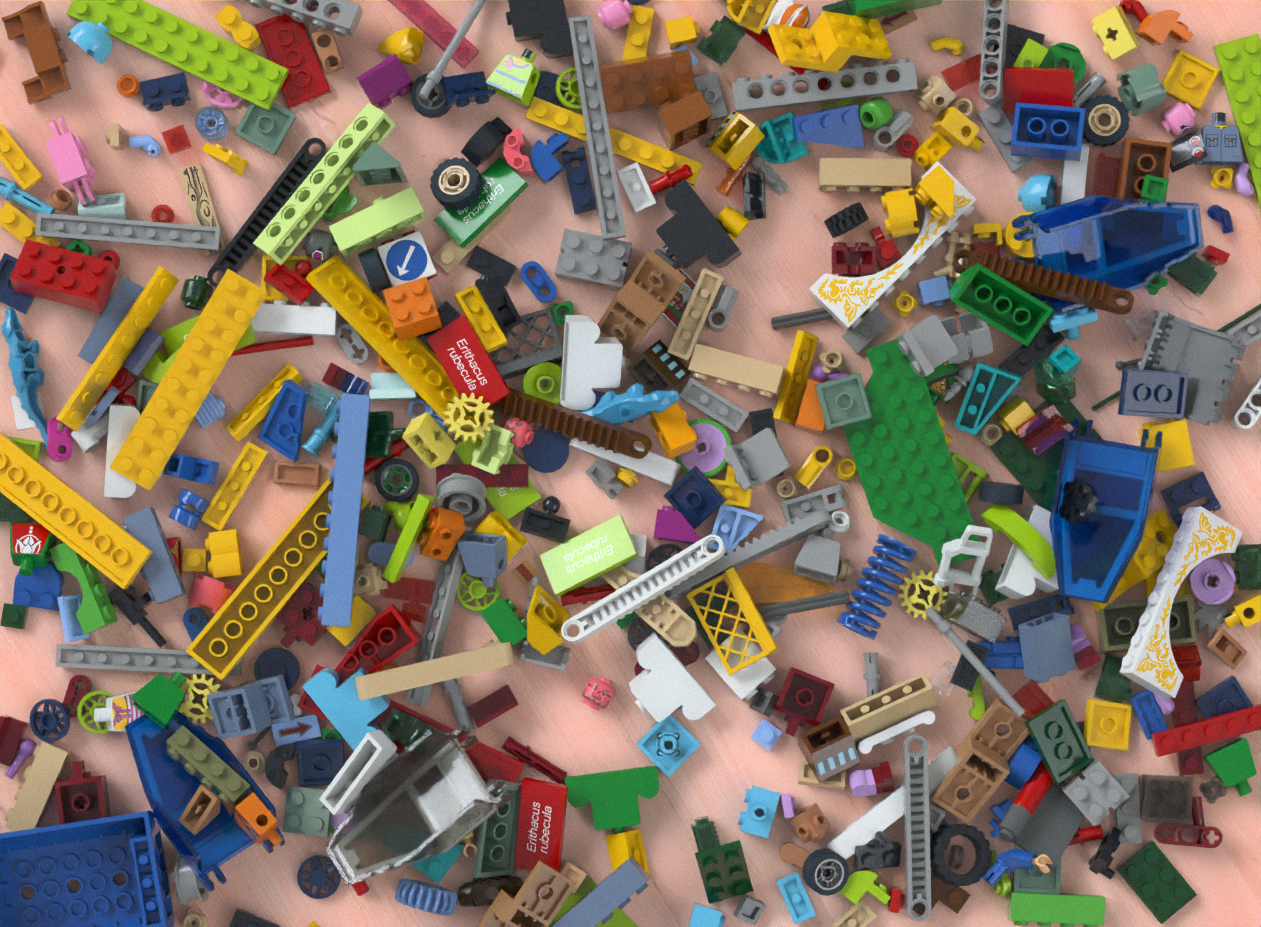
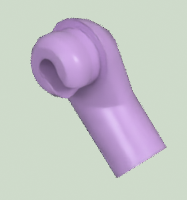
M1242 162L1237 167L1233 177V184L1239 194L1250 196L1254 191V187L1246 177L1250 165Z
M1153 693L1162 714L1169 715L1174 711L1175 705L1171 698H1161Z

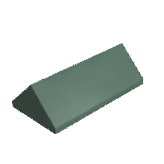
M373 142L353 165V172L361 186L407 182V177L400 162L376 142Z
M489 779L485 785V792L495 806V809L480 822L474 877L476 878L513 874L522 783Z

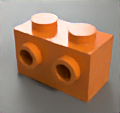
M437 507L434 514L429 516L426 527L420 532L417 539L420 554L446 561L466 529L463 514Z

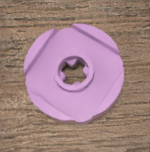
M1205 559L1191 570L1187 576L1190 592L1195 599L1203 604H1220L1228 600L1233 594L1235 574L1226 562L1217 559ZM1208 576L1217 578L1215 588L1207 585Z

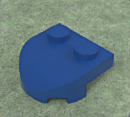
M50 560L45 567H34L31 576H24L18 572L14 582L13 604L59 611L57 597H61L62 586L64 585L63 573H60Z

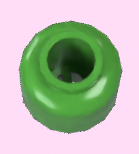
M882 97L872 98L861 106L859 110L860 120L868 129H880L892 119V106Z

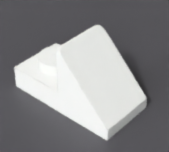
M630 534L639 556L625 562L623 565L629 571L643 575L647 535Z

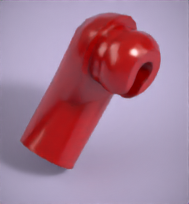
M1122 0L1119 4L1125 14L1135 15L1140 24L1148 16L1144 6L1138 0Z

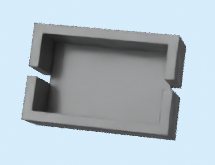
M565 228L560 247L562 253H559L555 276L620 290L624 285L632 243L617 239L603 241L602 236Z

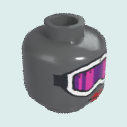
M313 229L311 233L308 232L306 234L302 249L306 250L305 254L307 257L326 261L329 255L334 256L337 243L333 242L334 237L332 233Z

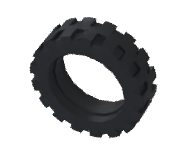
M952 824L941 828V831L933 836V842H930V866L936 872V877L942 879L944 883L953 886H969L979 882V879L987 873V868L991 866L990 857H992V851L989 850V841L984 838L985 834L982 831H978L975 826L967 824ZM958 835L967 837L972 842L976 852V860L972 869L960 875L953 873L944 860V850L947 842L952 837Z

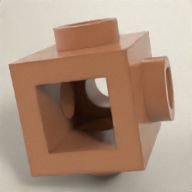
M817 803L803 809L789 820L803 844L810 840H813L814 843L826 836L824 831L831 827Z

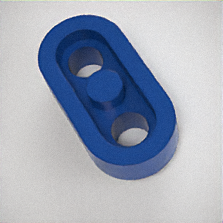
M535 261L526 262L520 271L522 280L539 302H552L557 295L555 284L539 263ZM535 270L537 274L531 278L528 276V272ZM548 288L550 290L549 295L543 296L541 294L542 289Z
M190 608L183 615V623L192 642L209 623L206 613L199 608ZM192 615L198 617V622L195 624L190 620Z

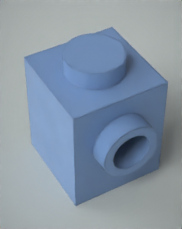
M946 275L918 282L917 289L922 307L932 305L933 308L946 305V301L950 299L948 291L952 287L951 281H947Z

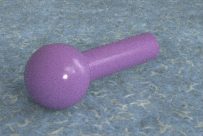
M822 364L814 367L812 371L814 380L820 383L849 376L833 371L826 374L822 369Z
M24 739L20 742L19 754L5 776L13 780L26 758L33 756L37 746L34 740Z

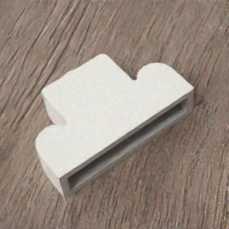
M565 315L560 404L573 410H587L594 405L596 397L592 388H618L621 380V369L625 367V358L622 356V344L616 337H599L600 328L591 317L586 315Z
M110 404L104 497L128 498L136 490L137 484L110 468L141 415L139 409L134 405Z
M1038 505L1028 508L1023 519L1046 539L1063 562L1062 542L1051 537V535L1059 530V519L1056 515ZM1013 543L995 590L1015 600L1031 595L1036 587L1046 593H1051L1060 589L1063 584V567L1047 580L1031 565L1032 560ZM1071 548V560L1075 552L1073 548Z
M656 632L651 634L637 647V660L645 670L629 682V688L637 698L635 703L643 712L647 710L657 722H662L678 707H681L687 719L698 720L716 706L714 699Z
M382 730L368 732L322 794L320 801L333 815L351 810L359 802L362 794L377 791L401 760V757L395 752L397 746Z

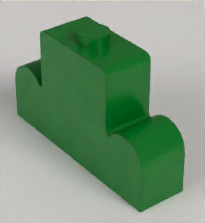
M656 765L565 777V785L569 786L567 799L571 806L581 808L590 801L594 828L596 830L611 829L612 833L625 831L626 826L639 825L640 813L637 796L640 795L643 798L650 799L657 795L659 791Z

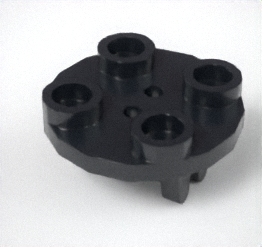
M1079 478L1065 483L1062 505L1059 509V516L1061 518H1065L1066 522L1077 525L1085 521L1090 512L1100 511V508L1096 507L1095 504L1101 503L1102 500L1093 496L1092 486L1087 480Z

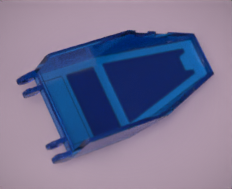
M1091 195L1030 215H1022L1012 221L1014 228L1030 225V230L1024 229L1015 232L1014 239L1022 241L1032 238L1036 267L1042 265L1045 269L1052 268L1055 272L1061 270L1063 274L1069 272L1072 276L1080 275L1082 279L1088 277L1090 281L1095 279L1099 283L1105 281L1110 286L1128 291L1145 287L1150 283L1149 280L1158 274L1163 275L1168 271L1167 268L1176 262L1181 263L1204 247L1200 208L1197 203ZM1033 292L1029 293L1037 299L1045 301L1057 313H1064L1084 306Z
M1075 417L1070 431L1065 433L1049 520L1060 596L1107 604L1143 540L1162 452L1163 432H1157L1154 448L1146 447L1149 429L1143 430L1140 446L1091 438L1093 420H1088L1086 424L1085 437L1077 436L1080 418ZM1081 478L1090 483L1093 496L1100 498L1102 501L1095 504L1096 507L1100 508L1099 512H1090L1085 521L1081 524L1073 525L1066 522L1065 518L1059 516V509L1062 505L1065 483Z
M179 711L166 731L144 714L125 726L144 793L160 829L200 880L201 884L208 891L212 892L215 890L214 883L207 874L213 871L219 882L222 884L226 883L227 879L219 866L256 842L234 821V814L230 816L221 801L220 813L197 835H194L178 821L201 785V780L195 775H190L184 769V765L181 762L173 760L168 755L166 741L183 725L250 784L251 793L254 792L275 818L276 809L222 739L212 736L202 726L195 725ZM277 826L276 831L283 838V840L279 843V845L282 846L285 844V840ZM265 840L261 843L268 853L274 851Z

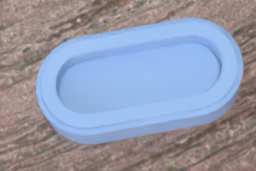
M386 542L373 543L368 549L369 560L374 564L387 566L396 544ZM413 552L410 556L406 568L409 567L413 562Z

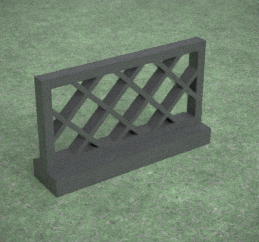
M550 308L520 316L523 324L528 326L523 337L512 332L513 328L506 331V340L512 335L520 339V342L515 350L503 346L498 348L494 356L491 357L497 363L496 366L504 380L524 375L532 366L539 363H562L563 350ZM547 315L549 323L545 330L534 325L538 317ZM532 328L542 333L537 344L526 339ZM546 335L553 338L556 343V347L550 349L540 345ZM524 342L535 347L530 355L525 356L519 353ZM502 349L513 354L510 360L504 363L497 360Z

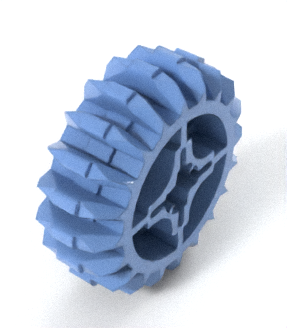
M409 878L400 879L396 886L395 899L403 905L439 915H451L456 908L458 895L447 888Z

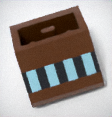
M841 715L799 736L798 746L819 783L860 764L852 734Z

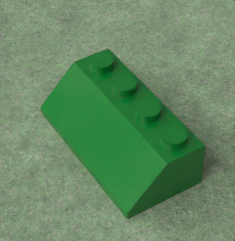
M978 262L962 272L948 291L952 302L1026 346L1029 345L1054 310L1051 306Z

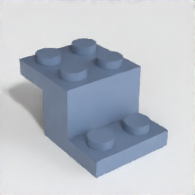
M283 674L245 681L232 689L213 692L207 695L219 739L258 733L272 724L289 722L296 719Z

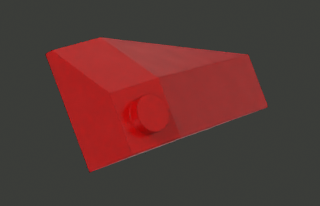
M391 604L372 618L336 667L335 671L339 675L340 684L360 668H364L369 674L377 672L421 640V635L411 621L395 605Z

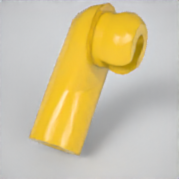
M944 36L929 42L933 53L945 48L951 50L954 56H959L964 52L962 41L951 36Z

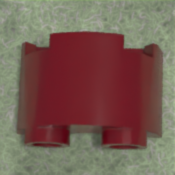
M846 242L833 243V246H831L832 275L860 276V274L873 275L877 273L876 246H869V243L866 242L855 243V247H847Z

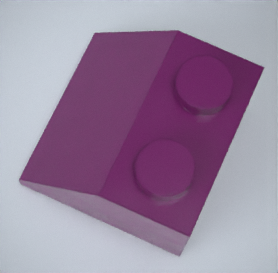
M396 54L357 77L362 90L371 104L377 108L380 107V109L389 106L392 103L391 100L398 95L403 97L408 94L413 84Z
M663 506L662 510L657 509L653 539L694 544L700 540V537L681 512H676V507Z

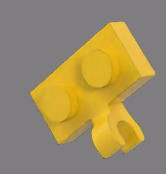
M206 143L202 148L203 152L226 165L233 173L239 176L243 175L242 172L246 165L249 166L247 160L217 143L215 147Z
M727 465L725 481L708 478L727 499L723 504L750 507L752 489L743 490L735 482L736 474L732 467Z

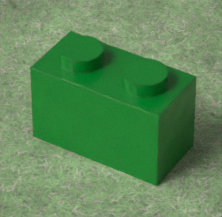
M501 597L480 612V614L500 642L510 641L513 647L527 637V622L523 617L519 619L514 613L517 608L510 598L505 600L504 597Z

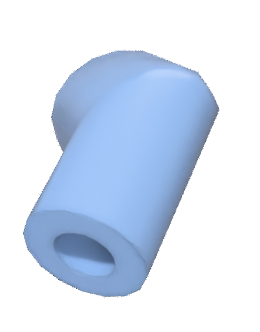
M152 136L129 137L130 148L142 147L151 157H156L160 154L161 147Z

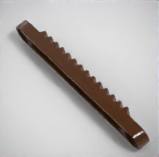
M961 249L953 255L952 267L959 274L978 262L1025 291L1120 315L1128 314L1133 308L1134 296L1130 291L1110 286L1105 281L1103 283H1099L1097 279L1090 281L1088 277L1082 279L1080 275L1072 276L1069 272L1063 274L1061 270L1055 272L1052 268L1045 269L1042 265L1036 267L1034 263L1027 265L1025 261L1019 263L1016 259L1009 260L1006 256L1000 258L998 254L992 256L989 252L980 253ZM966 258L970 261V264L964 266L959 264L958 260ZM1124 298L1128 301V304L1120 306L1115 300Z
M509 388L512 392L511 394L489 407L502 412L503 415L508 414L511 418L517 417L520 421L526 420L528 424L534 423L537 427L543 426L546 430L552 429L554 433L560 432L563 436L569 435L572 439L578 438L580 442L586 441L587 444H595L596 447H603L606 451L612 450L615 454L621 453L635 459H642L647 456L652 448L651 440L642 433ZM634 442H642L645 450L642 452L637 451L634 447Z

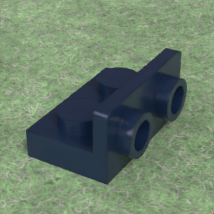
M484 71L443 77L440 80L447 106L456 105L457 108L469 105L470 102L484 104L489 102V98L496 94L495 89H488Z
M184 72L140 82L144 100L142 103L146 110L150 109V112L163 110V106L172 105L173 107L183 106L186 104L185 101L191 100Z

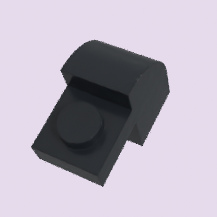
M496 117L491 122H486L469 139L461 153L477 168L492 156L497 147L505 142L506 136L513 130L503 120Z

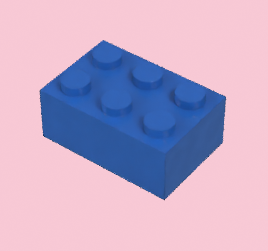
M1016 102L1011 155L1080 161L1085 108Z

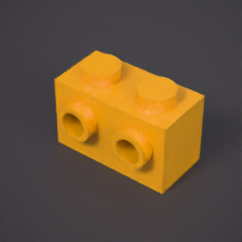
M677 402L662 413L651 412L649 422L669 459L694 450L697 434L694 428H690L688 425L686 413L683 408H679Z

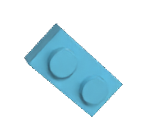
M798 872L776 880L794 924L816 915Z

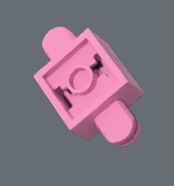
M63 116L58 118L63 135H61L55 120L49 121L55 138L47 140L45 143L61 184L69 191L76 190L82 205L87 204L82 189L83 186L91 202L95 201L96 198L90 183L96 182L93 175L97 173L92 161L89 162L85 155L88 153L85 142L81 141L79 136L76 137L69 131Z

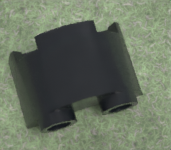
M289 743L277 746L266 759V778L273 786L279 789L285 787L289 773L285 770L284 765L286 761L294 759L296 744Z

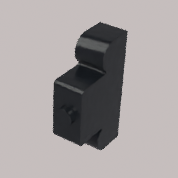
M508 0L510 11L505 12L508 26H513L516 42L541 38L540 48L545 57L555 59L573 55L564 0Z
M685 179L666 194L665 204L675 215L658 227L656 232L666 244L662 248L670 258L675 256L684 268H688L706 254L707 259L714 267L723 268L742 254Z

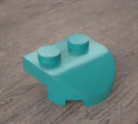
M793 111L773 120H767L759 127L760 131L764 134V138L755 148L763 160L772 164H788L810 154L806 141H798L794 138L791 117L796 115Z

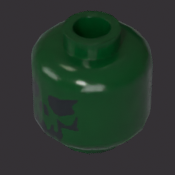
M194 275V279L190 278L184 281L180 299L184 302L185 307L198 311L205 308L213 292V287L207 283V278Z

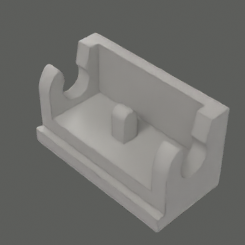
M526 638L520 660L565 671L571 648L558 645L545 655H542L531 646Z

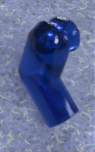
M1219 205L1210 206L1207 214L1211 219L1221 223L1223 234L1234 232L1230 212Z

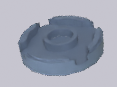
M112 386L107 391V394L99 401L85 420L88 425L92 427L98 421L120 390Z

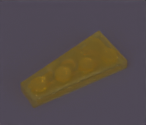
M753 562L740 568V576L755 605L776 604L834 593V585L793 574V570L790 568H780Z

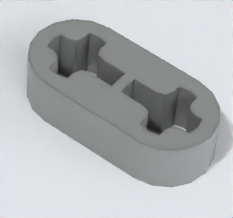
M349 324L341 325L336 331V337L345 353L354 364L362 365L366 363L369 359V350L358 332ZM344 329L348 332L351 330L353 332L350 335L353 340L351 344L346 338L341 339ZM355 345L360 351L363 349L365 351L362 354L363 359L361 360L353 358L355 351L352 347Z

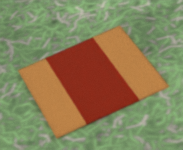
M526 560L512 572L523 585L527 584L537 574L535 569Z

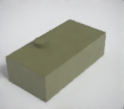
M1191 596L1174 598L1169 621L1171 647L1191 646L1197 642ZM1148 600L1108 604L1098 612L1095 609L1101 655L1128 652L1131 639L1138 629L1140 617L1145 612Z

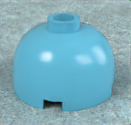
M91 21L79 22L67 33L70 39L101 65L112 52L113 42L107 34L110 30L100 21L97 25Z
M1036 174L1025 182L1024 188L1019 189L1018 200L1022 202L1025 212H1033L1038 215L1055 209L1056 197H1053V189L1057 190L1055 175Z

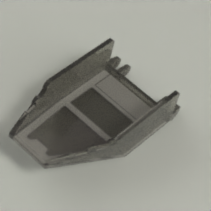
M463 725L451 733L437 729L428 730L362 788L358 801L348 810L349 815L344 823L339 824L325 847L346 885L350 886L450 851L500 807L506 805L511 800L513 794L510 790L494 798L492 794L499 792L506 785L505 781L500 779L487 787L465 750L472 748L477 743V737L475 735L470 736L461 744L458 741L470 732L471 727L469 725Z

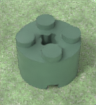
M1144 63L1117 75L1116 81L1120 80L1121 86L1117 87L1120 99L1128 111L1132 109L1134 113L1131 115L1138 116L1161 106L1163 98L1167 97L1165 87L1162 84L1160 85L1157 78L1158 72L1154 64L1147 65Z

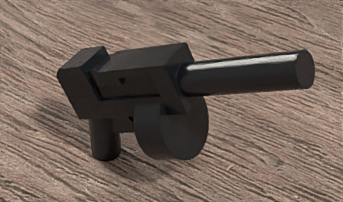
M131 584L127 589H122L118 585L108 594L110 602L113 605L116 604L133 625L139 623L155 643L162 648L167 644V641L146 618L148 613L144 610L152 602L149 592L135 600L131 594H134L136 590Z

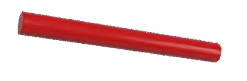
M313 336L255 343L234 351L231 356L314 345Z

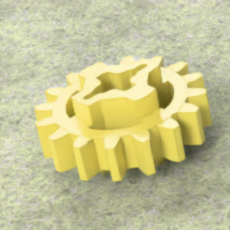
M462 393L460 400L456 396L453 397V404L448 403L446 406L449 411H445L443 414L445 418H448L444 421V426H450L447 433L451 434L454 432L456 434L454 440L461 437L464 444L467 439H471L473 444L476 442L477 437L483 440L485 437L483 432L489 434L491 431L489 426L494 423V420L489 418L493 416L494 412L487 410L490 403L483 404L482 396L478 400L474 399V393H471L469 398L466 397L465 393ZM456 410V411H457L456 413L458 414L459 417H458V419L454 422L453 415H454V411ZM465 415H466L467 417L472 416V417H473L472 421H471V420H467V421L464 420ZM481 415H483L484 418L482 427L480 426L481 423L479 422V418Z
M920 570L919 576L911 572L912 579L903 578L906 585H899L898 588L903 590V593L897 595V597L903 598V602L899 605L900 607H907L906 614L912 611L914 619L920 614L922 620H926L927 614L925 612L931 606L937 612L941 613L943 611L940 604H947L943 600V596L948 595V592H943L942 588L944 587L936 586L935 584L930 587L926 586L920 580L924 579L933 583L932 571L924 575V571ZM913 584V593L908 597V589ZM920 588L922 591L928 592V595L925 596L926 601L923 598L918 599L917 597L920 594ZM938 593L937 601L933 606V595ZM912 604H921L925 610H918Z
M193 674L192 681L186 677V685H183L180 689L184 691L185 695L188 690L190 693L189 700L186 703L184 700L178 713L185 712L184 719L189 720L192 717L194 724H197L199 719H201L203 724L207 723V717L214 720L207 695L218 692L222 685H214V677L207 680V674H202L201 679H199L197 674ZM203 683L208 685L209 687L203 690L200 689L196 684ZM196 694L204 695L202 699L203 704L195 702L197 699ZM199 708L204 714H195L190 710Z

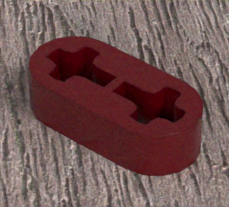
M76 675L71 678L62 703L69 712H71V709L68 708V704H72L75 697L77 698L76 706L78 707L81 699L91 691L92 683L89 677ZM83 679V684L86 685V688L81 689L79 695H77L78 687L75 686V682ZM83 705V707H82L81 714L83 713V711H84V709H85L84 705ZM74 711L73 714L70 713V717H77V711Z

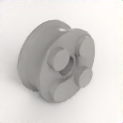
M453 473L438 483L436 487L437 499L435 509L441 507L462 513L464 523L473 522L484 515L486 511L485 498L487 489L482 481L469 475Z
M178 854L175 857L174 869L171 870V881L176 884L178 903L187 905L191 900L198 899L201 902H206L210 889L208 869L198 874L184 854Z

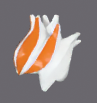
M778 0L774 4L769 20L763 26V29H768L772 23L806 28L810 20L808 5L794 4V0Z

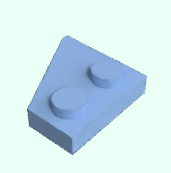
M722 504L719 507L711 535H717L722 539L725 544V553L728 554V550L733 551L763 519V516ZM716 541L710 542L707 548L718 551L719 543Z

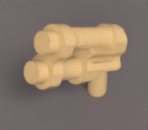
M952 231L946 237L948 249L947 254L944 255V260L947 262V267L933 271L934 278L946 275L950 279L957 280L960 274L952 267L953 255L957 251V244L963 245L962 249L971 250L974 239H971L972 234L963 233L962 237H958L959 232ZM966 258L958 260V263L964 266L970 263Z

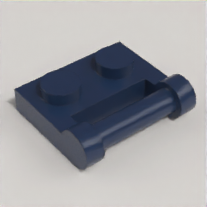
M1200 472L1160 491L1178 528H1180L1183 516L1178 508L1206 496L1208 502L1201 506L1208 511L1213 510L1215 512L1221 509L1220 503L1215 497L1204 472Z

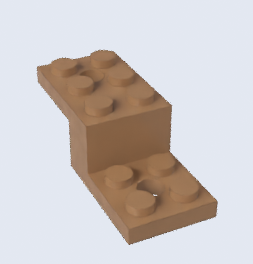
M649 249L631 278L614 296L597 325L600 328L599 337H616L623 346L622 354L630 359L648 331L663 315L686 277Z
M997 697L956 748L958 761L930 795L931 800L969 824L1010 773L1008 759L1029 734L1024 722L1030 718L1024 714L1018 717L1004 701ZM1001 724L1009 727L1005 733L997 732L996 728ZM966 788L970 792L967 796L960 797L957 795L959 789Z
M539 860L515 897L501 889L477 927H548L577 883ZM545 887H549L548 894L541 896L542 890Z

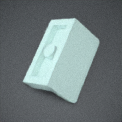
M125 193L95 195L96 200L93 202L89 200L88 196H85L87 200L85 205H82L79 200V216L127 220Z
M397 372L371 374V389L369 390L371 401L417 399V392Z

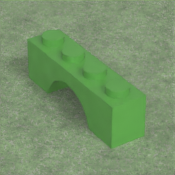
M64 542L49 549L57 570L71 573L81 585L83 599L80 608L76 612V616L83 633L95 632L117 622L115 609L111 605L98 569Z

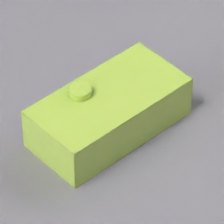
M412 186L391 197L386 198V196H382L373 201L374 205L328 226L344 257H348L427 218Z

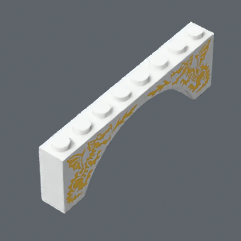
M938 161L921 177L919 182L938 165L955 182L953 215L945 225L941 221L937 223L930 215L931 210L924 205L920 233L911 249L898 262L881 272L864 277H839L825 273L809 288L807 293L825 308L845 330L850 326L855 329L863 321L861 316L866 311L871 313L879 305L877 300L882 295L887 297L895 289L893 284L898 279L903 281L911 273L909 268L914 263L919 265L927 257L925 252L930 247L935 249L943 241L941 236L946 231L951 233L959 225L957 220L962 215L966 218L975 209L973 204L977 199Z
M1202 506L1187 508L1182 516L1180 528L1174 535L1172 547L1165 557L1162 571L1157 576L1155 588L1148 598L1145 612L1140 617L1138 629L1131 639L1128 653L1122 660V667L1119 673L1161 698L1176 697L1184 677L1175 662L1169 636L1170 613L1175 595L1185 577L1203 560L1217 554L1235 553L1243 533L1242 531Z

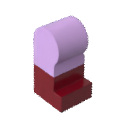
M888 761L879 763L880 767L866 769L865 771L856 770L850 773L848 781L852 794L855 797H865L894 791L893 776Z

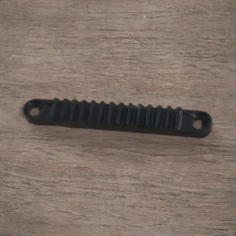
M311 138L305 142L210 268L207 279L214 288L218 286V283H215L213 280L216 272L222 271L225 273L227 269H230L238 274L243 269V266L257 249L253 242L326 155L327 147L321 139ZM313 144H319L322 148L321 153L317 156L309 153V148Z

